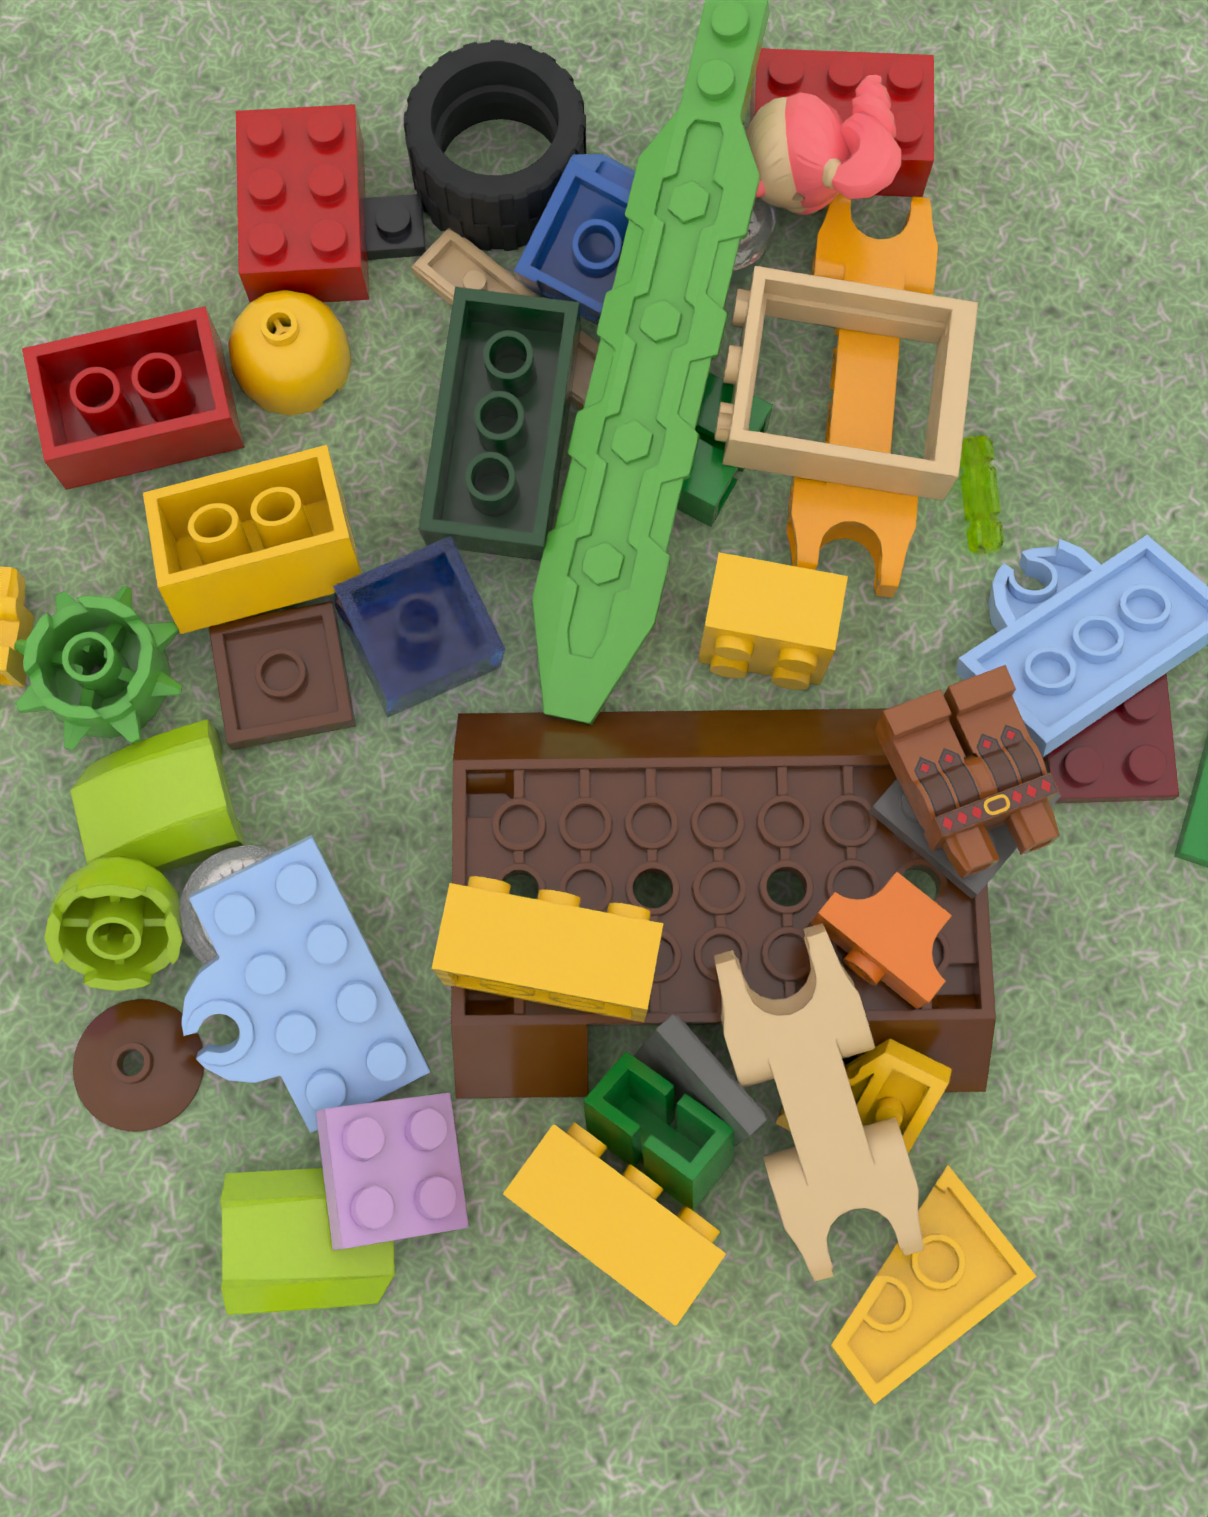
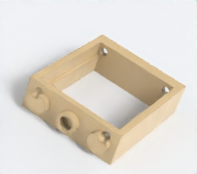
M755 266L749 289L737 288L731 326L741 327L742 332L739 346L729 344L724 367L723 383L734 384L731 404L720 402L714 440L725 442L722 465L943 501L959 477L978 302ZM765 316L937 344L923 459L749 431Z

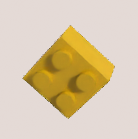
M719 552L698 662L710 664L709 670L712 673L727 678H744L747 676V672L772 676L771 682L773 684L791 690L808 689L809 683L820 685L836 649L848 576Z

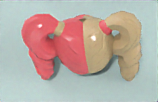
M869 75L861 81L855 90L857 97L852 99L853 115L845 120V122H843L837 111L822 99L802 92L788 97L773 99L762 106L746 130V136L760 175L756 198H760L772 206L783 208L791 213L809 215L826 207L839 193L847 199L870 198L890 185L901 166V149L894 140L896 137L894 114L890 111V96L886 87L882 85L881 76Z

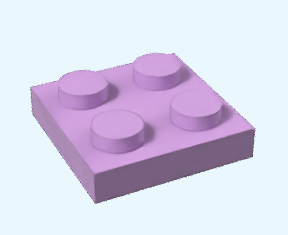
M450 1093L326 1108L316 1111L332 1250L469 1228Z

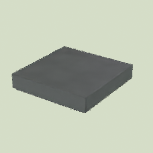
M672 1014L659 1025L634 1054L635 1058L674 1085L676 1109L677 1102L686 1093L728 1123L734 1129V1147L751 1136L767 1121L765 1117L767 1115L678 1015Z

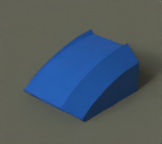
M573 154L514 269L515 279L537 295L545 298L579 302L580 316L598 326L605 294L613 288L629 222L625 218V211L635 171L604 154Z

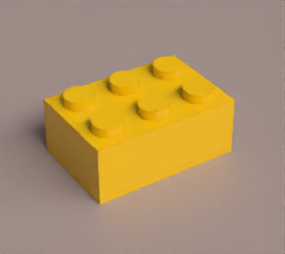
M327 445L143 493L157 586L180 634L365 585L344 495Z
M471 876L469 877L468 886L449 884L432 964V970L444 985L644 1023L663 929V923L649 921L650 910L623 903H609L607 913L579 908L580 897L554 890H539L537 899L509 894L510 884L486 877Z
M573 1122L566 1133L553 1124L506 1188L503 1195L677 1326L726 1255L725 1252L713 1244L720 1231L687 1206H683L678 1214L674 1215L658 1203L656 1199L664 1189L631 1164L627 1166L621 1175L602 1161L600 1158L606 1151L607 1146L575 1122Z

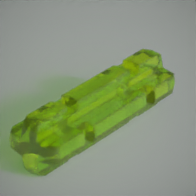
M986 435L963 438L960 468L964 469V475H961L960 479L965 521L967 523L971 522L969 524L970 529L966 530L968 549L973 554L998 552L1004 543L1003 525L1001 521H998L997 515L1001 514L996 468L991 465V461L995 460L993 441Z

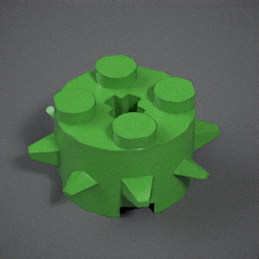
M122 586L113 598L83 595L77 597L76 599L79 602H76L65 591L55 595L56 613L52 616L48 612L38 620L27 639H20L14 643V649L24 655V671L29 676L31 685L15 703L19 712L50 711L64 723V748L68 750H73L85 735L102 738H114L122 735L132 745L141 740V729L157 714L165 698L168 695H180L183 686L170 677L169 658L165 651L166 647L179 633L175 622L144 624L132 609V588L128 586ZM95 666L102 668L99 672L91 675Z

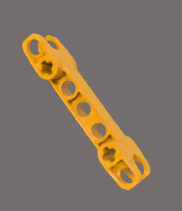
M839 193L828 205L825 220L818 232L812 257L811 275L933 295L938 244L933 228L930 198L912 196L904 230L892 238L875 239L866 236L857 229L851 217V199H847ZM835 327V335H838L836 348H833L830 389H833L831 403L828 402L825 443L891 454L900 338ZM792 476L786 527L792 566L815 570L818 566L819 550L823 545L835 539H850L859 542L868 549L874 559L875 596L893 598L899 587L907 548L916 529L918 496Z

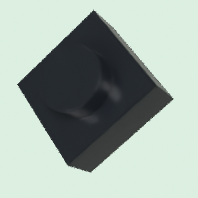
M418 194L364 198L365 242L368 260L422 256L426 252L423 207Z

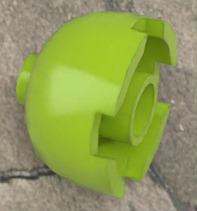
M120 856L97 859L71 873L56 892L51 902L44 940L53 962L58 966L62 960L69 968L83 974V984L91 988L112 991L141 988L151 983L152 974L164 969L170 962L174 965L178 960L184 930L183 909L177 890L153 866L138 859Z

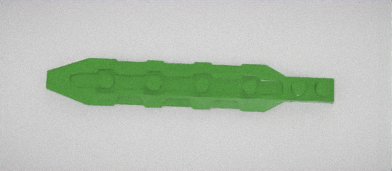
M705 0L680 107L638 158L625 211V218L629 222L612 290L605 294L596 332L600 342L584 408L577 411L567 452L571 457V462L555 529L549 531L532 597L544 714L592 725L656 624L671 560L670 555L667 554L683 481L690 478L700 437L695 430L711 362L719 356L728 318L724 307L740 240L747 237L760 182V175L743 123L769 18L768 0Z

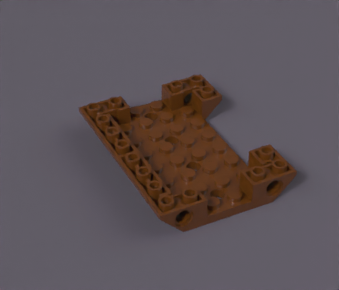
M889 708L600 712L592 725L548 716L544 712L458 713L453 754L452 884L468 886L469 877L471 876L486 877L505 882L514 875H526L537 883L539 890L560 891L580 897L579 908L607 913L609 903H623L648 909L651 911L649 921L663 923V929L644 1023L451 986V1034L456 1099L587 1097L589 1094L588 1026L661 1025L672 1014L678 1015L686 1025H723L721 1021V991L714 955L733 950L739 960L743 976L752 990L760 996L770 999L788 998L799 992L804 986L811 970L803 929L813 926L810 922L834 892L849 899H866L876 895L896 872L903 876L905 872L910 870H921L933 879L936 886V894L933 901L952 915L939 931L933 943V962L937 971L946 982L929 1003L916 1009L881 980L876 986L869 984L844 963L843 959L848 953L830 939L839 961L851 976L855 988L860 994L875 1047L890 1038L951 1068L949 1084L944 1093L986 1092L996 1022L988 884L985 885L977 896L971 899L869 813L872 806L897 779L874 732L883 710ZM781 871L795 874L801 880L804 887L802 901L788 907L775 903L767 891V881L770 876ZM657 873L668 880L671 885L672 896L665 905L658 908H648L636 900L633 886L642 875ZM866 1052L850 1056V1062Z

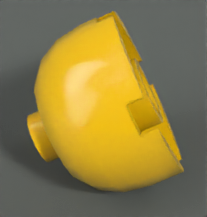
M289 290L266 293L249 303L233 323L228 342L232 373L245 394L264 410L289 416L313 412L323 406V401L332 397L337 389L340 391L347 382L352 362L346 331L330 307L310 294Z

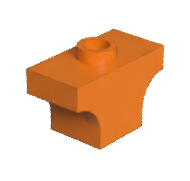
M898 872L885 883L876 895L866 899H849L834 892L810 922L813 926L823 923L829 939L848 953L843 961L856 975L874 986L881 980L916 1009L929 1003L946 982L934 965L932 948L937 934L952 915Z

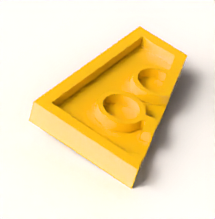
M947 1165L918 1210L924 1250L904 1256L899 1243L896 1244L831 1345L833 1351L873 1405L1037 1277L949 1165Z

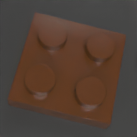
M332 601L241 618L209 627L226 743L231 750L356 727L338 618Z

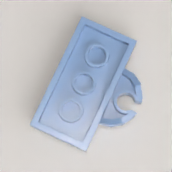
M1148 535L1103 564L1096 561L1083 548L1061 539L1058 540L1056 547L1031 548L1022 551L1019 565L1024 574L1037 579L1046 588L1028 590L1021 587L1015 580L1014 569L1003 563L997 570L994 581H992L988 602L991 624L997 633L959 657L956 673L963 680L1006 665L1016 688L1012 696L1030 737L1037 745L1042 757H1044L1208 645V586Z
M313 835L190 894L189 900L218 955L200 967L187 989L181 1022L183 1035L197 1033L202 1022L214 1014H224L235 1020L240 1030L238 1037L232 1043L223 1046L207 1044L197 1052L196 1060L204 1068L230 1081L256 1083L281 1076L310 1133L318 1130L316 1111L326 1108L371 1103L430 1073L429 1065Z

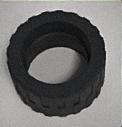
M490 40V42L484 43L472 42L463 45L462 48L453 52L448 51L440 56L438 61L431 67L428 66L419 76L418 83L411 89L407 98L408 107L407 111L404 112L403 125L414 189L417 191L422 202L424 213H428L432 223L441 232L446 231L448 228L451 229V231L457 233L462 238L468 239L480 250L504 249V251L518 250V247L526 246L573 154H587L584 101L580 90L576 89L574 79L569 72L561 68L556 63V59L545 52L541 53L532 49L530 45L520 42L517 44L508 43L505 40ZM498 119L517 121L531 126L543 134L551 143L545 154L535 163L520 171L504 175H484L468 171L452 162L444 154L452 140L467 128L484 121Z

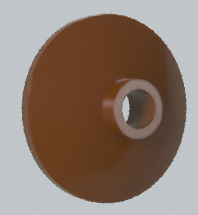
M135 999L121 1002L106 1009L88 1025L75 1050L73 1078L80 1100L96 1119L119 1130L146 1131L169 1123L189 1106L198 1092L203 1078L204 1067L196 1060L197 1052L203 1048L198 1032L183 1035L181 1024L183 1013L160 1001ZM132 1051H139L144 1059L143 1068L138 1074L129 1076L123 1069L124 1058Z

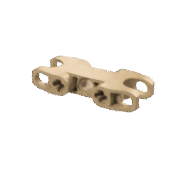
M823 923L803 929L811 970L804 986L799 992L788 998L770 999L760 996L752 990L743 976L739 960L733 950L714 955L721 991L723 1034L739 1084L742 1088L775 1079L795 1143L793 1147L763 1155L784 1229L797 1245L815 1282L834 1276L832 1271L833 1265L828 1252L827 1236L835 1220L852 1209H870L879 1212L888 1219L895 1231L899 1247L903 1251L904 1256L924 1250L918 1213L919 1189L895 1117L862 1126L842 1059L873 1050L875 1045L860 994L855 988L851 976L839 961Z

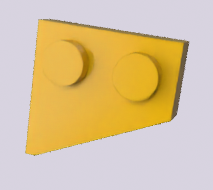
M890 1038L876 1046L875 1049L866 1052L844 1066L862 1126L895 1117L907 1153H909L948 1086L952 1069ZM782 1106L775 1124L790 1131Z

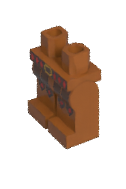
M1006 665L950 685L944 695L941 689L883 710L874 729L917 820L925 830L923 834L931 852L943 848L947 858L961 878L984 871L996 865L1000 860L989 837L988 830L1006 824L1020 855L1046 847L1060 836L1053 810L1049 804L1059 793V790L1051 773L1047 774L1042 755L1030 737L1012 696L1016 688Z

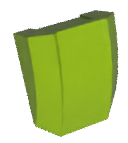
M209 719L152 736L88 765L70 790L84 854L88 864L97 859L120 856L141 860L162 873L208 860L229 848L246 845L241 824L235 816L221 759L223 750L218 730Z
M323 1168L225 1173L220 1200L222 1208L221 1291L227 1315L377 1304L395 1276L394 1240L332 1250Z

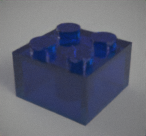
M451 536L333 586L335 608L387 718L501 668L506 649Z

